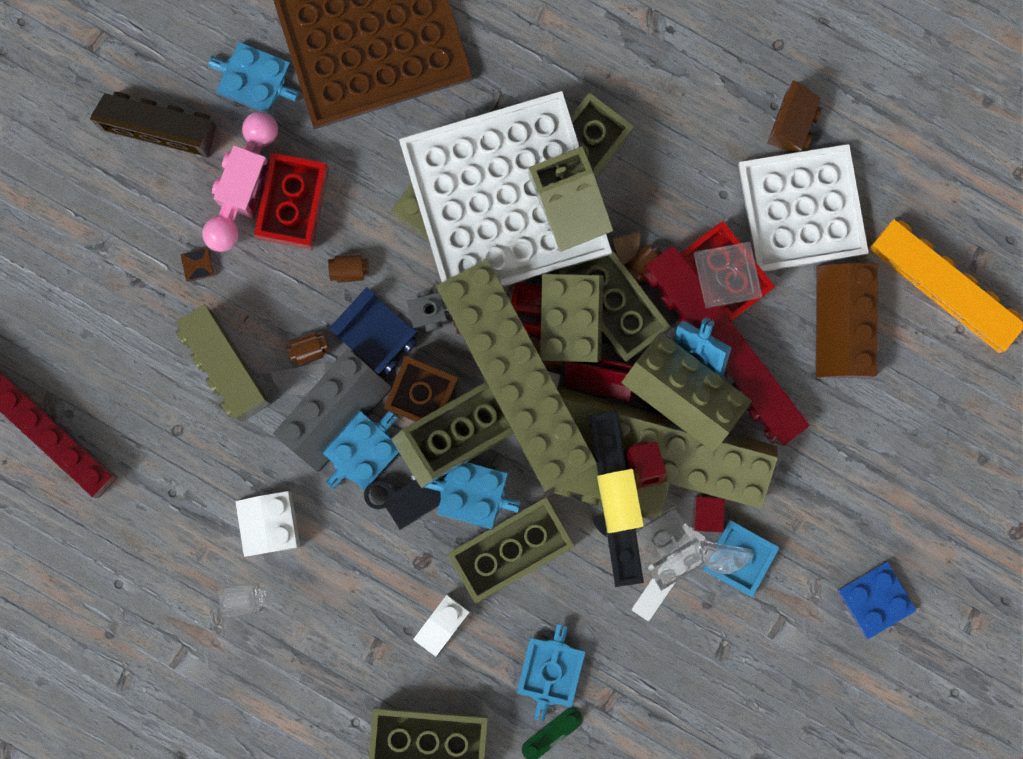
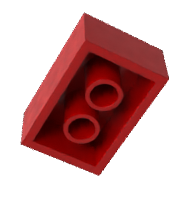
M271 153L254 236L258 240L313 250L329 173L327 164Z
M721 221L680 253L731 322L775 288L774 284L724 221Z

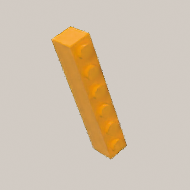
M895 219L889 222L868 249L998 353L1005 352L1023 330L1022 316L1014 309L1009 308L1007 310L999 303L1000 298L989 290L985 292L977 286L978 281L968 273L962 274L955 268L956 263L945 255L941 257L933 251L934 246L924 238L918 239L911 233L912 228L901 220L897 222Z

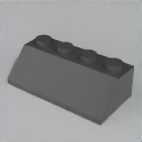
M347 348L274 431L273 435L319 472L329 461L322 453L327 445L359 410L367 417L392 387Z

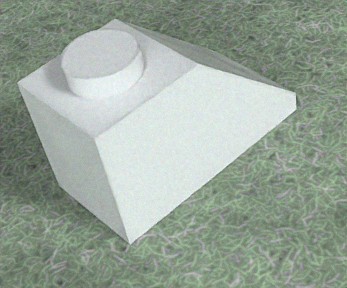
M447 594L413 640L436 657L470 611Z

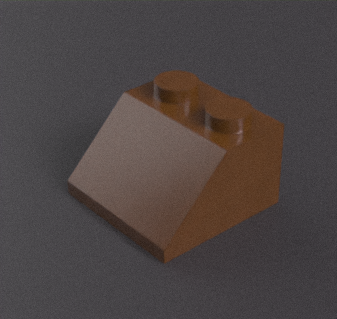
M793 80L785 92L767 144L791 153L801 152L802 148L807 149L813 133L809 132L811 123H817L822 111V107L818 106L821 98L799 82Z

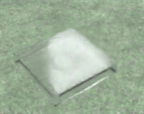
M750 242L694 253L706 309L762 297Z

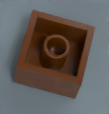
M405 356L384 409L416 422L448 403L458 377Z

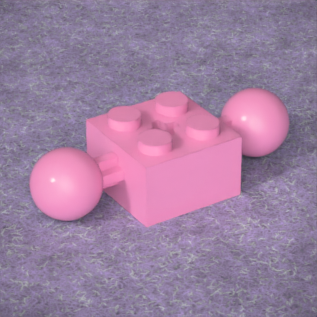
M254 112L244 120L242 133L247 141L244 149L233 145L232 151L226 152L222 162V167L225 168L222 177L217 178L214 182L212 194L215 195L213 199L222 208L218 216L209 219L205 223L202 231L205 244L214 251L225 252L234 247L239 236L238 228L234 223L237 213L253 218L263 192L269 162L266 157L260 155L262 147L272 144L278 135L276 120L266 112Z

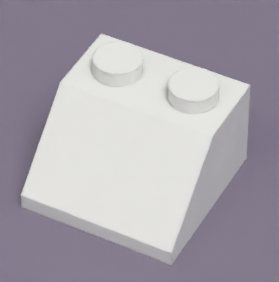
M287 491L235 501L244 557L300 548L292 492Z

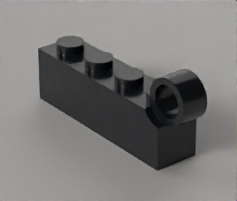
M485 452L467 462L496 470ZM448 473L445 474L444 476L440 477L439 480H443V481H444V479H445V477L448 475ZM413 475L408 478L411 483L403 488H400L399 485L391 488L382 481H374L364 491V500L367 505L378 510L386 508L399 530H402L437 508L441 501L440 491L425 487L421 488ZM375 486H383L388 492L386 502L381 505L373 504L369 498V493Z

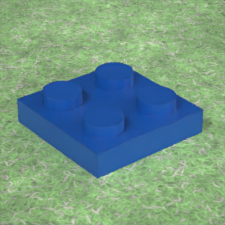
M888 562L882 563L838 589L840 596L866 639L872 638L916 612L915 607Z

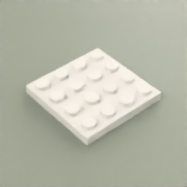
M849 144L738 163L754 258L763 272L869 254Z

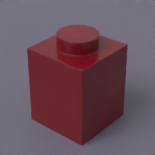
M641 441L629 448L626 462L628 468L633 469L636 488L640 489L663 483L667 472L657 442L648 444L647 441Z
M701 493V497H694L692 531L722 533L725 499Z

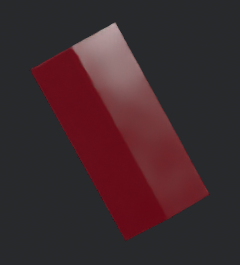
M601 358L599 362L565 361L564 386L630 402L636 394L621 382L634 365Z

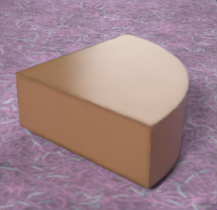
M639 231L612 239L616 256L623 265H626L639 249Z

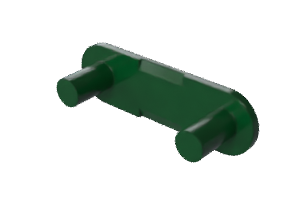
M574 708L566 709L522 745L523 756L526 759L540 758L581 725V713Z

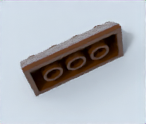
M844 263L816 267L815 378L872 379L877 376V263Z

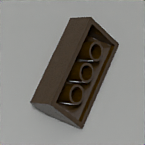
M114 91L113 95L104 93L91 115L90 120L101 131L207 158L217 127L214 121L210 120L211 116L200 112H194V116L183 113L184 109L168 105L166 109L156 106L157 103L155 101L141 98L140 102L130 100L129 95Z

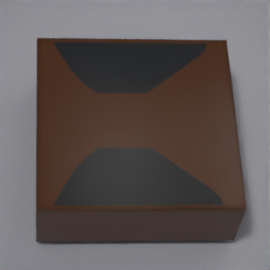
M208 248L180 254L187 282L215 276Z

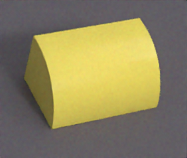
M633 469L597 476L607 532L612 533L644 527Z

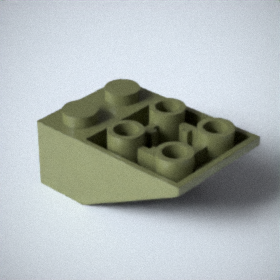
M583 146L528 168V174L560 252L613 232Z

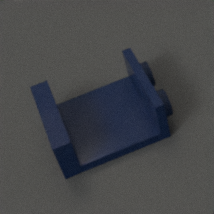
M367 287L329 328L333 334L380 376L384 372L389 374L399 363L396 358L403 351L408 353L418 342L415 339L418 335L417 331L409 327Z

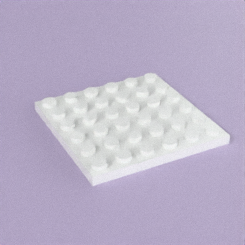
M562 91L399 139L442 282L488 259L503 287L612 254L606 234L560 252L528 174L530 166L579 148Z

